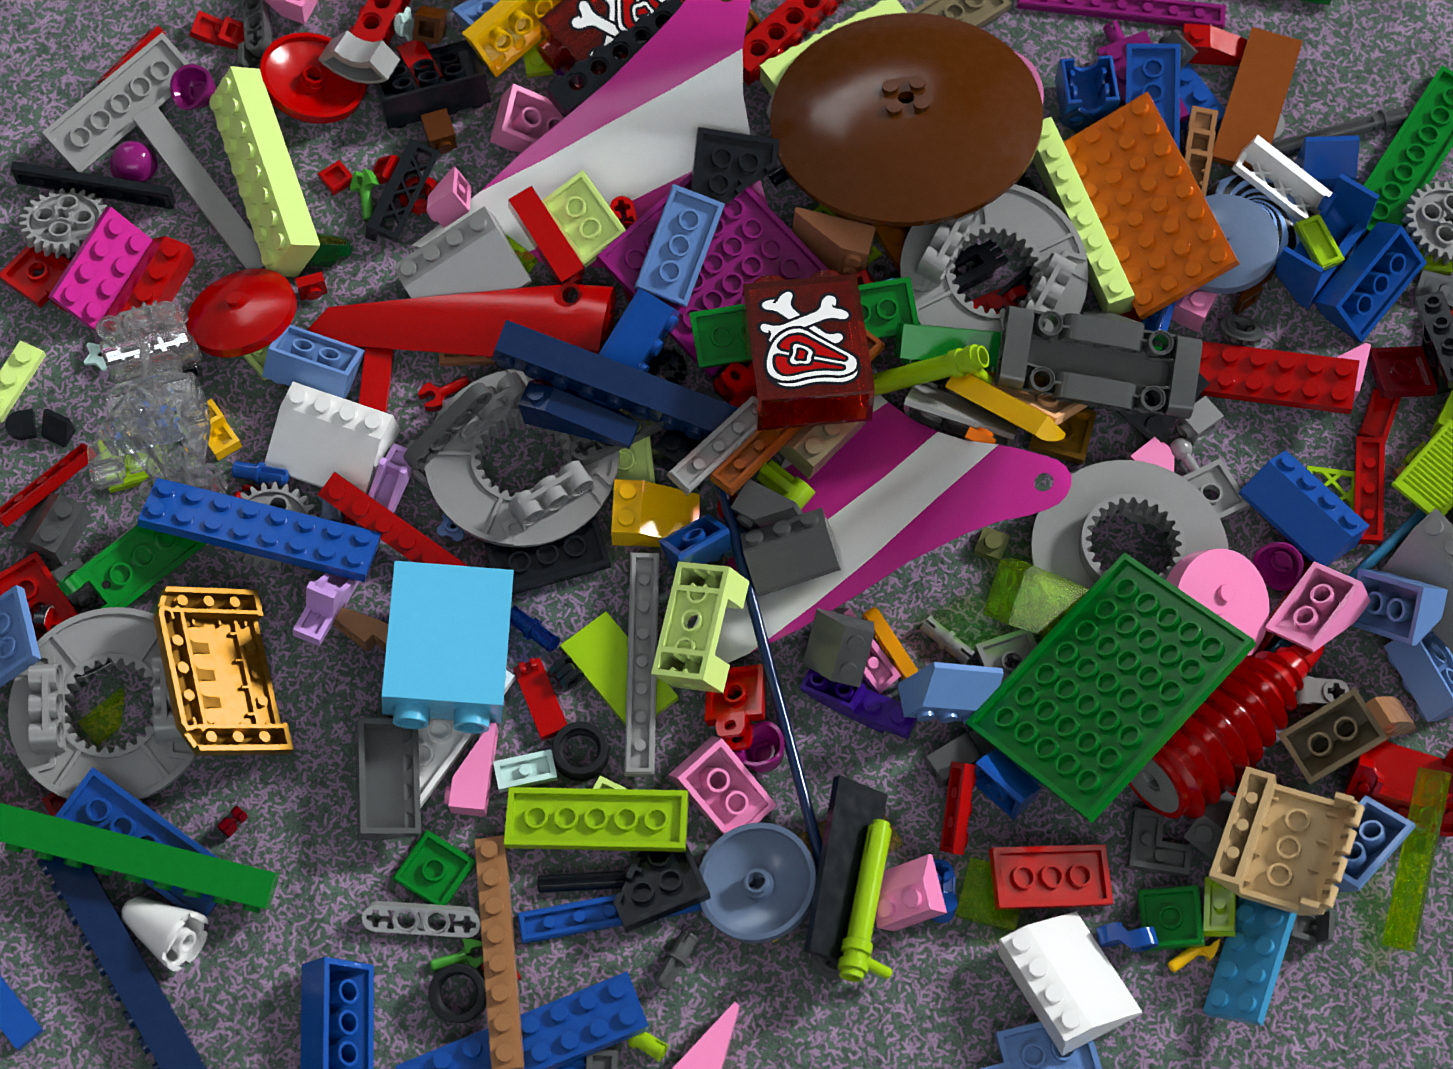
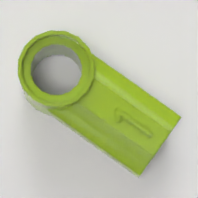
M773 460L766 463L760 469L757 480L763 486L796 502L801 510L816 493L805 481L797 476L794 478Z

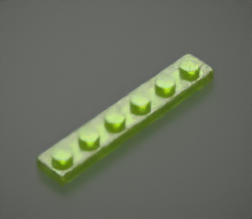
M1418 767L1408 820L1415 823L1416 827L1402 844L1381 944L1383 946L1415 953L1452 775L1448 772Z

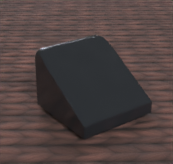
M45 409L42 419V437L62 447L67 446L76 432L71 420L50 409Z

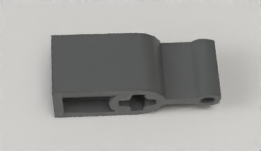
M972 731L957 737L926 756L924 765L939 787L942 788L948 784L951 761L975 765L980 758L995 748Z

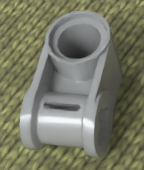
M1306 676L1303 680V690L1295 692L1297 707L1294 711L1315 712L1335 700L1333 699V694L1329 693H1334V697L1338 698L1347 693L1349 687L1339 679Z

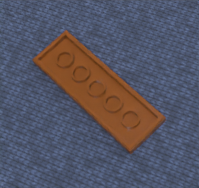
M1255 27L1251 28L1212 151V161L1233 167L1242 149L1257 135L1270 145L1272 144L1303 43L1302 40ZM1244 160L1242 165L1249 171L1254 172L1252 165Z

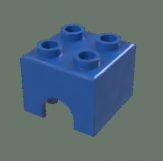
M1112 55L1098 56L1097 61L1093 65L1082 68L1074 65L1075 58L1059 60L1054 81L1060 117L1076 108H1080L1098 118L1099 121L1118 109L1120 96ZM1073 117L1070 119V121L1079 122L1084 118Z

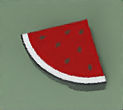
M41 604L39 606L40 611H36L34 614L33 624L40 634H45L51 630L54 606Z

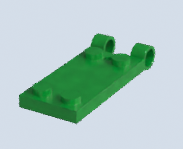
M136 523L77 570L64 577L57 583V586L67 597L88 582L104 602L102 606L96 609L126 608L207 543L138 527V523ZM105 580L109 583L107 589L102 587V582Z

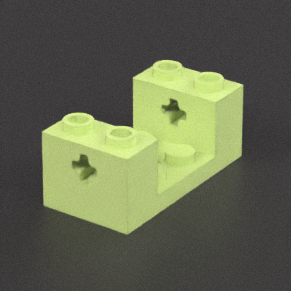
M678 562L651 674L671 687L724 693L730 665L715 655L725 609H743L749 581L729 566ZM698 615L697 625L688 629L689 619Z

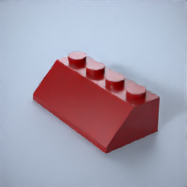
M167 236L152 239L153 241L97 328L94 329L95 331L142 350L145 349L196 262L190 245Z

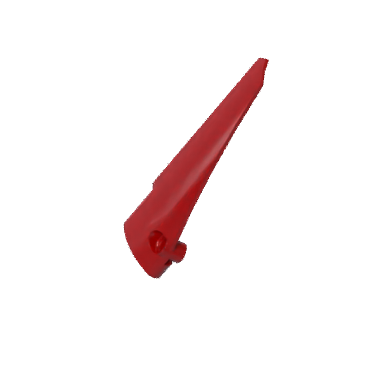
M568 282L563 285L328 307L308 329L319 335L357 347L492 358L505 321L508 320L599 354L613 331L616 290L615 287L582 285ZM576 289L578 298L575 302L569 303L567 295L571 290Z

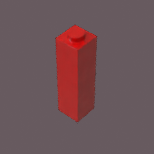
M530 186L508 199L510 211L557 284L563 285L568 282L578 284L582 281L583 278L581 276L584 275L585 267L534 188Z

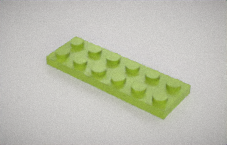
M509 787L504 846L505 848L686 852L689 793L688 790Z

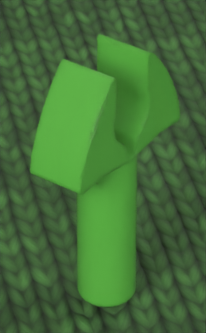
M363 168V173L354 172L350 191L360 193L363 219L369 221L373 214L371 190L372 187L379 185V181L371 170Z
M462 939L465 946L461 952L431 960V970L436 972L451 964H468L479 970L481 968L480 965L484 963L483 956L473 958L469 955L473 950L481 949L482 942L475 939Z

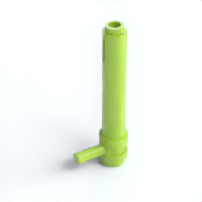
M972 344L965 346L964 349H953L945 355L858 377L853 382L852 394L859 400L952 376L959 378L968 374H972L974 377L991 385L993 378L984 370L989 365V355L986 348L982 345Z
M874 819L872 824L868 825L847 937L843 939L841 946L843 956L839 958L838 962L839 977L850 982H862L868 971L884 979H889L892 975L890 967L871 958L873 949L871 938L892 833L890 823L882 819Z

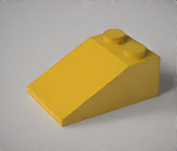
M614 479L611 527L612 545L661 547L659 540L699 519L700 494L691 492L687 496L680 489L648 481Z

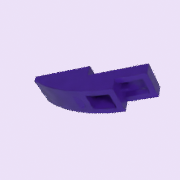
M809 669L800 686L801 691L828 708L882 734L885 730L908 739L917 722V718L904 717L901 702L866 689L865 684L862 682L860 688L831 681L814 670Z

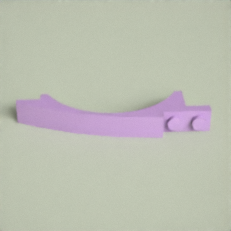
M393 443L385 458L382 457L378 463L368 494L393 513L413 472V469L403 457L408 448ZM356 523V527L363 528L358 523ZM325 573L316 581H310L306 587V607L293 628V636L320 646L341 608L346 607L359 581Z

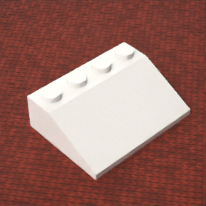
M292 382L280 405L265 464L266 466L287 469L289 477L323 488L331 475L336 472L368 495L378 463L382 457L385 458L401 429L391 414Z
M1077 911L1026 925L1000 938L998 955L1062 1056L1142 1014L1140 1007Z

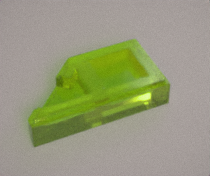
M122 688L118 689L77 722L97 746L121 727L126 694Z

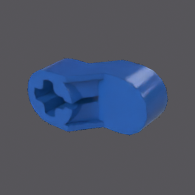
M935 859L934 864L947 913L931 919L938 923H947L953 919L957 908L955 894L956 877L951 864L942 859Z
M1112 922L1095 929L1101 948L1125 943L1133 952L1139 953L1159 946L1154 927H1143L1129 931L1123 927L1122 923Z

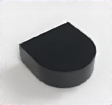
M33 409L15 411L7 417L5 428L13 439L26 440L37 438Z

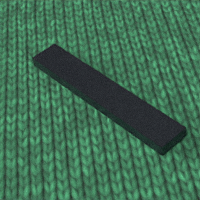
M16 161L12 162L10 168L16 183L57 191L63 188L65 192H69L74 188L77 194L84 189L87 196L94 193L95 197L171 210L174 208L176 201L171 187Z

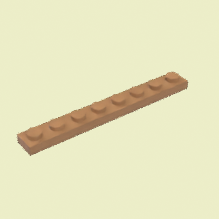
M504 835L474 839L491 1069H525L507 848L504 846Z

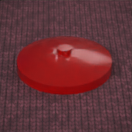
M293 33L278 38L267 47L259 66L271 103L286 115L308 123H334L352 115L363 100L366 83L346 79L323 65L318 59L332 38L316 33Z
M256 268L237 271L220 278L201 292L189 310L187 329L195 345L206 354L222 358L247 355L266 347L288 328L297 308L296 295L289 281L278 272Z

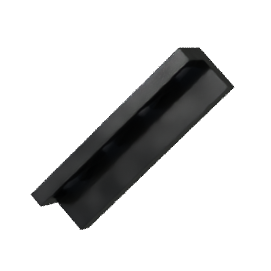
M410 138L366 226L365 238L376 241L378 235L397 242L440 155V151ZM419 152L431 157L429 163L417 165L415 160ZM416 173L419 180L418 185L407 188L405 184L407 176ZM405 195L408 201L407 207L396 210L394 203L397 197ZM395 218L397 223L395 232L383 228L386 219Z

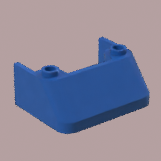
M1342 173L1338 177L1331 196L1325 195L1319 203L1317 210L1320 211L1319 214L1345 258L1344 262L1324 270V268L1312 262L1300 241L1294 250L1285 246L1274 264L1277 277L1295 301L1307 310L1312 307L1314 299L1361 242L1380 196Z

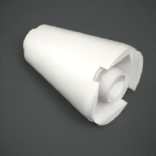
M140 896L128 900L122 908L123 923L165 967L172 971L183 969L179 965L185 961L191 963L206 942L208 932L204 930V923L208 924V919L198 912Z

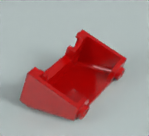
M1387 739L1352 760L1345 788L1346 795L1353 796L1354 800L1358 803L1366 795L1415 823V828L1445 837L1453 836V748L1449 749L1444 759L1387 742Z

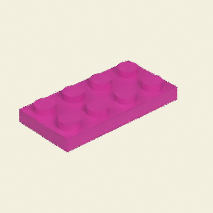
M106 207L48 297L88 328L96 329L153 240L115 209Z

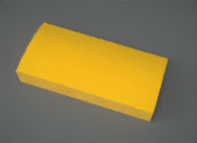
M500 0L463 31L462 34L486 67L497 78L575 11V8L570 0Z
M971 374L959 378L952 376L945 385L950 391L1044 441H1059L1064 439L1066 435L1048 415Z

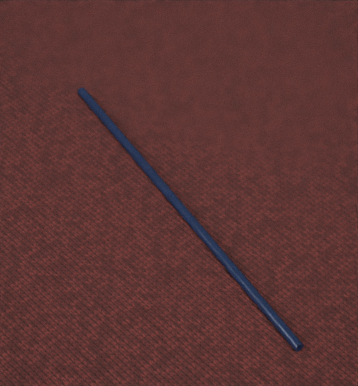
M715 484L725 524L730 531L731 547L738 573L749 581L745 599L779 728L784 737L789 766L818 871L822 848L821 835L757 595L743 554L737 520L734 511L730 508L732 506L730 495Z

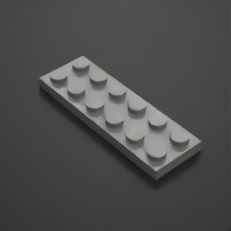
M162 32L46 128L41 135L73 171L83 172L136 127L132 119L134 115L153 104H156L159 108L172 97L170 92L172 75L177 69L190 63Z

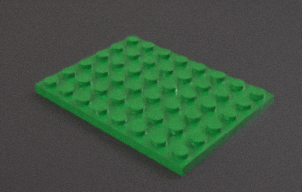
M1124 552L965 723L977 735L1092 824L1256 646V643L1252 637Z

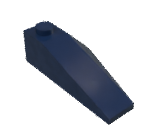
M543 379L529 381L518 403L524 424L630 449L640 426L639 422L619 410L607 407L602 401L582 398L578 395V392L570 389H558L551 382Z

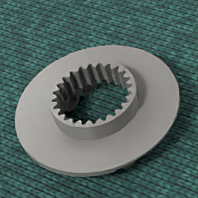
M1014 184L995 201L968 215L942 223L912 226L902 249L900 278H911L919 324L1002 332L1006 311L1004 308L1000 310L999 314H996L994 309H990L988 313H985L983 306L974 309V302H964L966 295L964 293L957 294L959 285L953 284L956 279V275L953 274L955 261L959 257L961 250H966L968 243L975 245L977 238L981 242H985L987 237H990L992 242L1001 238L1003 245L1011 242L1012 249L1020 248V256H1027L1026 265L1032 266L1029 275L1033 276L1030 282L1032 287L1025 300H1021L1017 307L1042 312L1053 310L1060 315L1067 313L1080 314L1088 286L1087 255L1083 242L1069 218L1054 203L1035 191ZM1043 319V328L1048 332H1052V322L1048 319Z
M516 369L496 372L472 382L452 397L441 409L435 421L469 387L479 382L483 383L492 394L489 403L425 465V473L429 488L437 505L446 517L461 530L479 540L499 546L532 547L562 539L584 526L595 516L604 505L614 486V479L617 477L619 467V451L589 465L582 466L579 460L572 461L570 457V445L578 436L546 429L547 435L554 434L555 441L560 442L561 450L564 453V465L560 466L559 473L543 478L535 487L520 493L516 492L513 497L509 496L508 490L500 494L499 487L497 485L492 487L490 479H486L482 468L484 464L482 455L487 453L485 446L492 445L491 437L499 438L500 430L507 433L509 432V426L513 425L517 430L521 424H524L518 403L528 382L534 379L527 377L524 372ZM525 424V426H526L527 429H530L531 426H532V425ZM537 427L538 431L543 429L541 427ZM592 440V447H596L595 440ZM579 447L578 453H582L584 456L588 455V449L584 450L582 447Z
M1134 460L1105 461L1087 466L1071 474V488L1067 496L1052 508L1038 512L1031 535V560L1036 579L1050 604L1054 605L1063 616L1073 608L1107 571L1101 572L1099 570L1101 563L1093 562L1095 553L1090 552L1092 542H1089L1093 528L1097 527L1099 520L1104 521L1107 514L1110 516L1121 515L1127 517L1130 521L1140 524H1151L1162 532H1169L1167 540L1173 542L1170 551L1173 552L1170 560L1171 564L1166 568L1164 574H1159L1165 580H1167L1173 567L1188 554L1200 550L1228 549L1226 533L1217 512L1208 499L1194 485L1166 468Z
M111 607L95 609L73 616L56 625L37 641L41 660L30 665L28 669L15 677L8 706L9 730L15 751L27 771L42 786L61 798L68 800L90 769L94 767L141 801L155 795L176 781L196 759L197 756H195L175 726L153 619L154 614L133 608ZM108 659L112 663L104 667L107 672H111L113 666H116L119 671H123L127 667L130 673L136 671L140 677L145 678L153 690L154 702L153 716L150 718L154 725L145 727L147 735L145 737L138 735L136 737L137 744L135 745L127 742L125 750L115 746L113 753L107 747H103L100 751L95 745L90 747L84 740H81L76 730L71 726L74 723L73 719L68 715L73 712V708L69 703L76 701L73 692L82 690L80 685L82 681L90 682V675L76 679L74 676L76 674L83 676L86 666L94 669L95 662L97 661L102 665H106ZM99 670V671H97V672H95V673H93V674H95L96 676H99L100 673H101V670Z

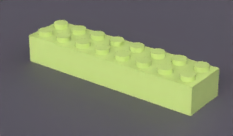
M231 66L221 79L215 92L211 95L210 108L214 112L217 129L221 133L224 150L228 154L233 175H235L239 194L243 199L246 215L250 220L254 239L261 253L262 263L266 269L278 272L284 277H297L321 245L260 69Z

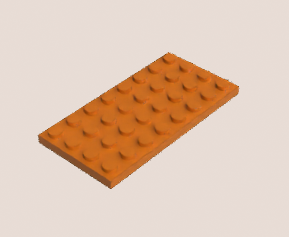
M1148 92L1064 141V145L1135 294L1132 304L1141 320L1240 265Z

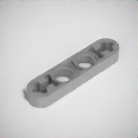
M374 901L368 904L362 914L363 925L373 932L469 938L475 936L481 928L480 912L475 908L464 906ZM374 910H379L380 916H389L391 910L395 911L392 918L393 925L389 924L391 918H381L379 923H375L374 918L369 917V915H372ZM403 911H410L415 916V923L411 926L403 925L399 921V914ZM433 913H440L445 917L446 924L441 928L433 927L429 922V916ZM451 914L456 915L454 921H463L465 916H470V920L476 922V924H472L471 929H466L465 923L455 922L454 929L450 928Z

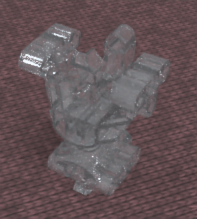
M154 300L152 305H146L145 302H142V306L139 308L132 306L131 310L120 312L117 316H105L96 324V332L102 340L100 341V350L111 376L117 382L126 380V382L115 384L106 394L108 420H105L98 428L99 439L87 447L90 477L96 490L124 483V478L127 477L126 459L130 474L145 471L150 477L139 486V494L144 502H146L157 478L225 494L228 484L218 467L212 463H205L211 424L204 391L193 372L183 373L184 370L194 368L202 362L203 352L200 350L194 337L187 332L185 323L189 317L184 310L180 311L178 306L172 302L162 301L158 303ZM182 441L183 447L168 448V444Z

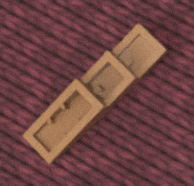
M1192 106L1186 131L1183 158L1205 197L1213 158L1212 151L1218 110Z
M341 608L332 624L367 653L375 644L386 652L387 623L354 610Z
M1380 696L1374 697L1365 703L1387 737L1408 734L1417 730L1415 723L1397 698Z

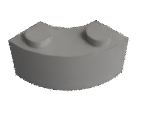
M347 30L330 40L318 60L328 69L346 79L359 83L374 84L388 80L400 58L382 40L377 42L364 41L355 37Z

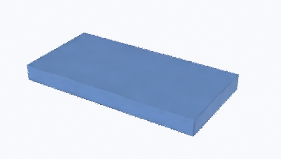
M673 184L634 289L638 290L640 287L655 297L686 308L725 203Z

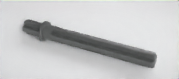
M1398 107L1387 111L1380 109L1376 114L1272 142L1271 145L1283 155L1299 151L1305 137L1355 136L1377 129L1387 130L1389 126L1405 122L1408 113L1405 107Z

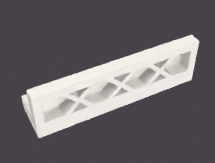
M1259 135L1242 149L1232 167L1233 171L1298 221L1309 218L1307 210H1310L1315 215L1319 214L1320 211L1317 210L1319 203L1325 195L1330 197L1332 194L1330 190ZM1244 160L1252 165L1254 172L1249 171L1242 165ZM1265 178L1273 181L1275 188H1271L1266 183ZM1286 194L1291 195L1295 199L1296 204L1289 202Z

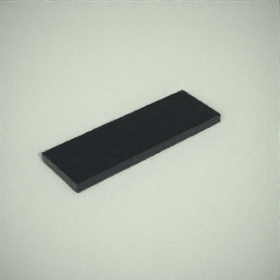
M841 775L833 778L804 952L838 963L839 958L843 956L841 946L843 939L847 937L868 825L872 824L874 819L884 820L888 794Z

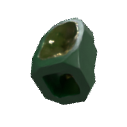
M316 233L321 246L310 259L307 266L330 268L336 262L346 260L352 253V246L348 240L342 237Z

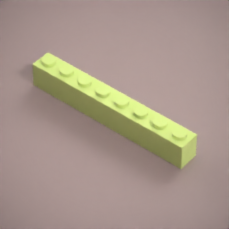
M1052 117L1043 119L1040 143L1033 158L1036 169L1052 203L1069 218L1080 235L1087 255L1088 281L1102 312H1112L1118 315L1132 310V301H1134L1135 294Z

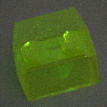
M1016 558L1002 559L999 562L983 614L1007 625L1046 636L1090 588Z

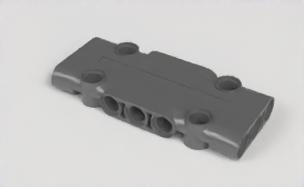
M1007 306L1002 326L995 373V386L1027 391L1033 395L1053 396V399L1116 411L1131 412L1137 410L1142 414L1154 413L1190 419L1195 403L1202 354V340L1173 335L1165 330H1145V327L1142 325L1075 313L1060 315L1053 310L1042 312ZM1043 319H1048L1052 322V332H1048L1043 328ZM1153 338H1157L1162 342V351H1158L1153 347ZM1035 374L1044 377L1045 385L1043 388L1038 387L1034 383ZM1146 393L1154 397L1155 403L1153 407L1145 403L1144 396Z

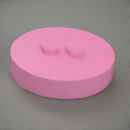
M1229 549L1200 550L1182 558L1171 570L1167 581L1252 637L1256 646L1247 654L1251 656L1265 636V626L1269 622L1270 609L1266 585L1257 568L1245 556Z

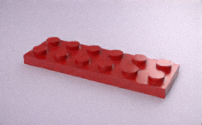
M1202 341L1199 373L1210 384L1200 395L1351 414L1360 360Z

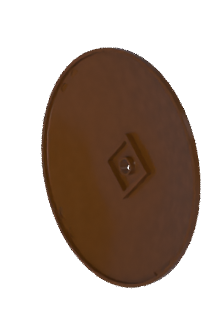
M925 13L885 14L865 18L839 27L819 38L797 56L782 76L773 97L770 115L772 139H779L778 159L788 176L803 192L822 206L843 216L871 224L904 227L942 223L968 215L990 204L1007 192L1028 169L1036 154L1043 129V106L1037 83L1026 64L1009 46L987 31L972 24L940 15ZM908 98L911 99L912 102L904 104L901 103L900 100Z

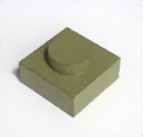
M985 526L973 554L1000 564L1011 536Z

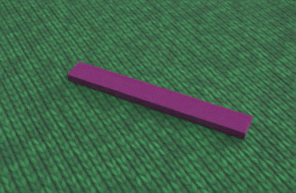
M1017 0V9L1183 27L1184 24L1211 25L1222 30L1225 28L1226 5L1184 0Z

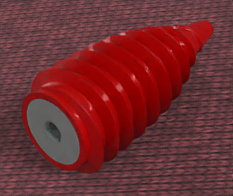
M1293 644L1289 647L1278 648L1275 653L1261 651L1255 656L1247 655L1129 782L1131 789L1148 807L1164 817L1171 819L1179 818L1182 815L1191 819L1202 817L1205 813V805L1209 803L1212 805L1217 804L1221 796L1220 790L1226 792L1233 789L1235 777H1243L1246 766L1250 767V763L1259 762L1263 758V747H1271L1275 744L1276 730L1286 728L1288 724L1286 711H1294L1296 709L1297 699L1295 692L1303 690V680L1322 656L1325 649L1324 645L1315 652Z

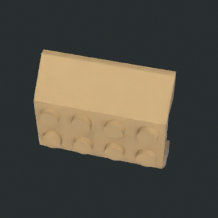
M1246 766L1209 873V878L1244 899L1301 916L1324 915L1325 909H1333L1339 890L1333 884L1341 883L1348 862L1342 856L1350 855L1357 834L1351 828L1359 827L1365 807L1355 801L1353 796L1336 792L1334 800L1279 785L1277 784L1275 774Z

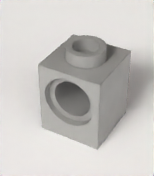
M1204 396L1194 403L1191 418H1178L1175 425L1179 435L1195 445L1219 428L1224 415L1207 396Z

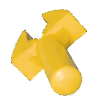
M1220 939L1209 947L1187 948L1168 962V968L1175 973L1197 956H1205L1209 962L1217 952Z

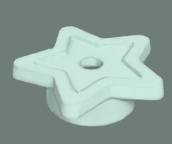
M410 7L405 8L404 14L398 13L394 20L396 33L400 37L405 36L408 42L412 40V30L414 28Z
M109 338L100 344L87 343L89 354L84 360V365H94L105 372L113 360L120 358V354L111 349V340Z

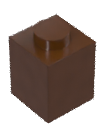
M422 5L414 14L413 40L439 44L446 35L448 10Z
M446 108L421 115L423 131L429 147L440 151V154L449 153L452 149L457 148L456 135Z

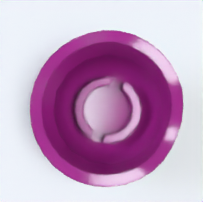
M196 64L180 67L174 72L170 80V92L173 101L179 108L186 111L207 107L210 104L211 95L216 90L215 83L208 70Z
M137 141L123 142L113 151L110 159V170L114 178L144 182L152 178L157 171L158 162L155 154L146 145Z
M1274 542L1264 545L1255 553L1253 558V565L1259 571L1263 581L1272 589L1280 591L1291 589L1302 576L1303 558L1300 552L1289 543Z
M762 721L754 724L750 748L735 751V755L744 765L755 772H770L776 769L784 758L785 745L783 734L779 727L772 722ZM743 736L739 738L737 743L742 740Z

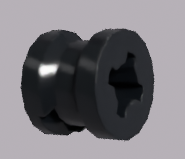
M566 655L557 660L548 669L547 675L557 681L561 692H566L581 681L584 672L580 668H576L573 665L572 658Z

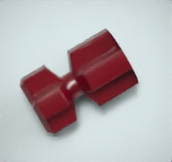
M234 806L230 811L231 818L224 817L216 826L228 838L238 829L236 823H244L248 818L247 813L239 806Z

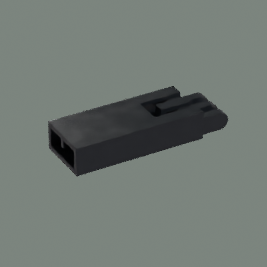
M990 239L980 245L975 243V245H971L966 250L960 252L959 257L955 261V269L953 271V274L956 275L953 284L959 285L957 294H961L992 278L995 270L1009 261L1006 255L999 257L1003 251L1000 247L994 248L997 245L996 241L992 242ZM971 261L975 263L973 266L968 265L966 267L967 272L964 274L957 269Z

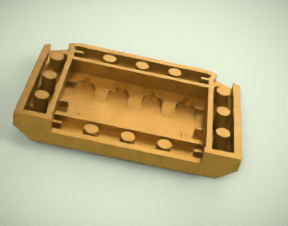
M166 586L160 593L153 619L175 726L195 756L288 755L294 750L288 722L281 723L258 624V620L263 617L258 590Z

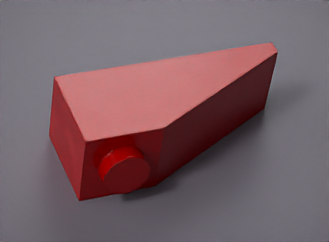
M1183 25L1182 36L1198 51L1189 63L1240 66L1248 39L1211 25Z

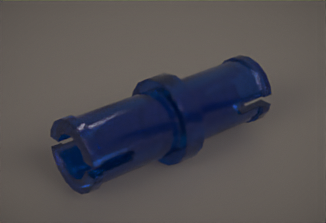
M516 605L511 607L510 624L520 630L524 638L527 640L532 639L548 653L557 648L561 640L559 636H556L542 626V621L538 618H531Z

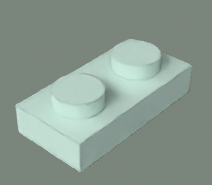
M551 749L493 761L499 793L508 791L509 787H530L558 780Z

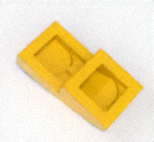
M212 398L187 412L218 461L242 448L240 440L228 425L224 415Z

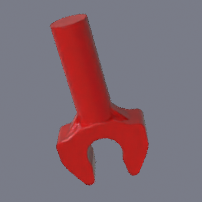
M466 375L442 387H436L431 382H428L421 387L418 397L419 400H422L428 396H434L435 398L425 403L424 407L425 411L437 412L443 408L442 403L445 397L462 390L470 382Z

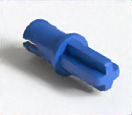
M237 460L232 466L233 478L253 480L256 484L260 485L263 482L271 484L277 482V485L284 486L289 479L287 469L266 466L264 462L253 464Z

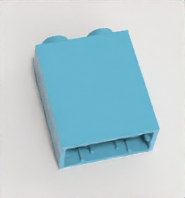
M405 561L394 562L382 687V715L393 716V724L395 726L405 729H423L429 726V718L454 720L453 728L457 731L478 734L489 731L490 723H502L514 570Z

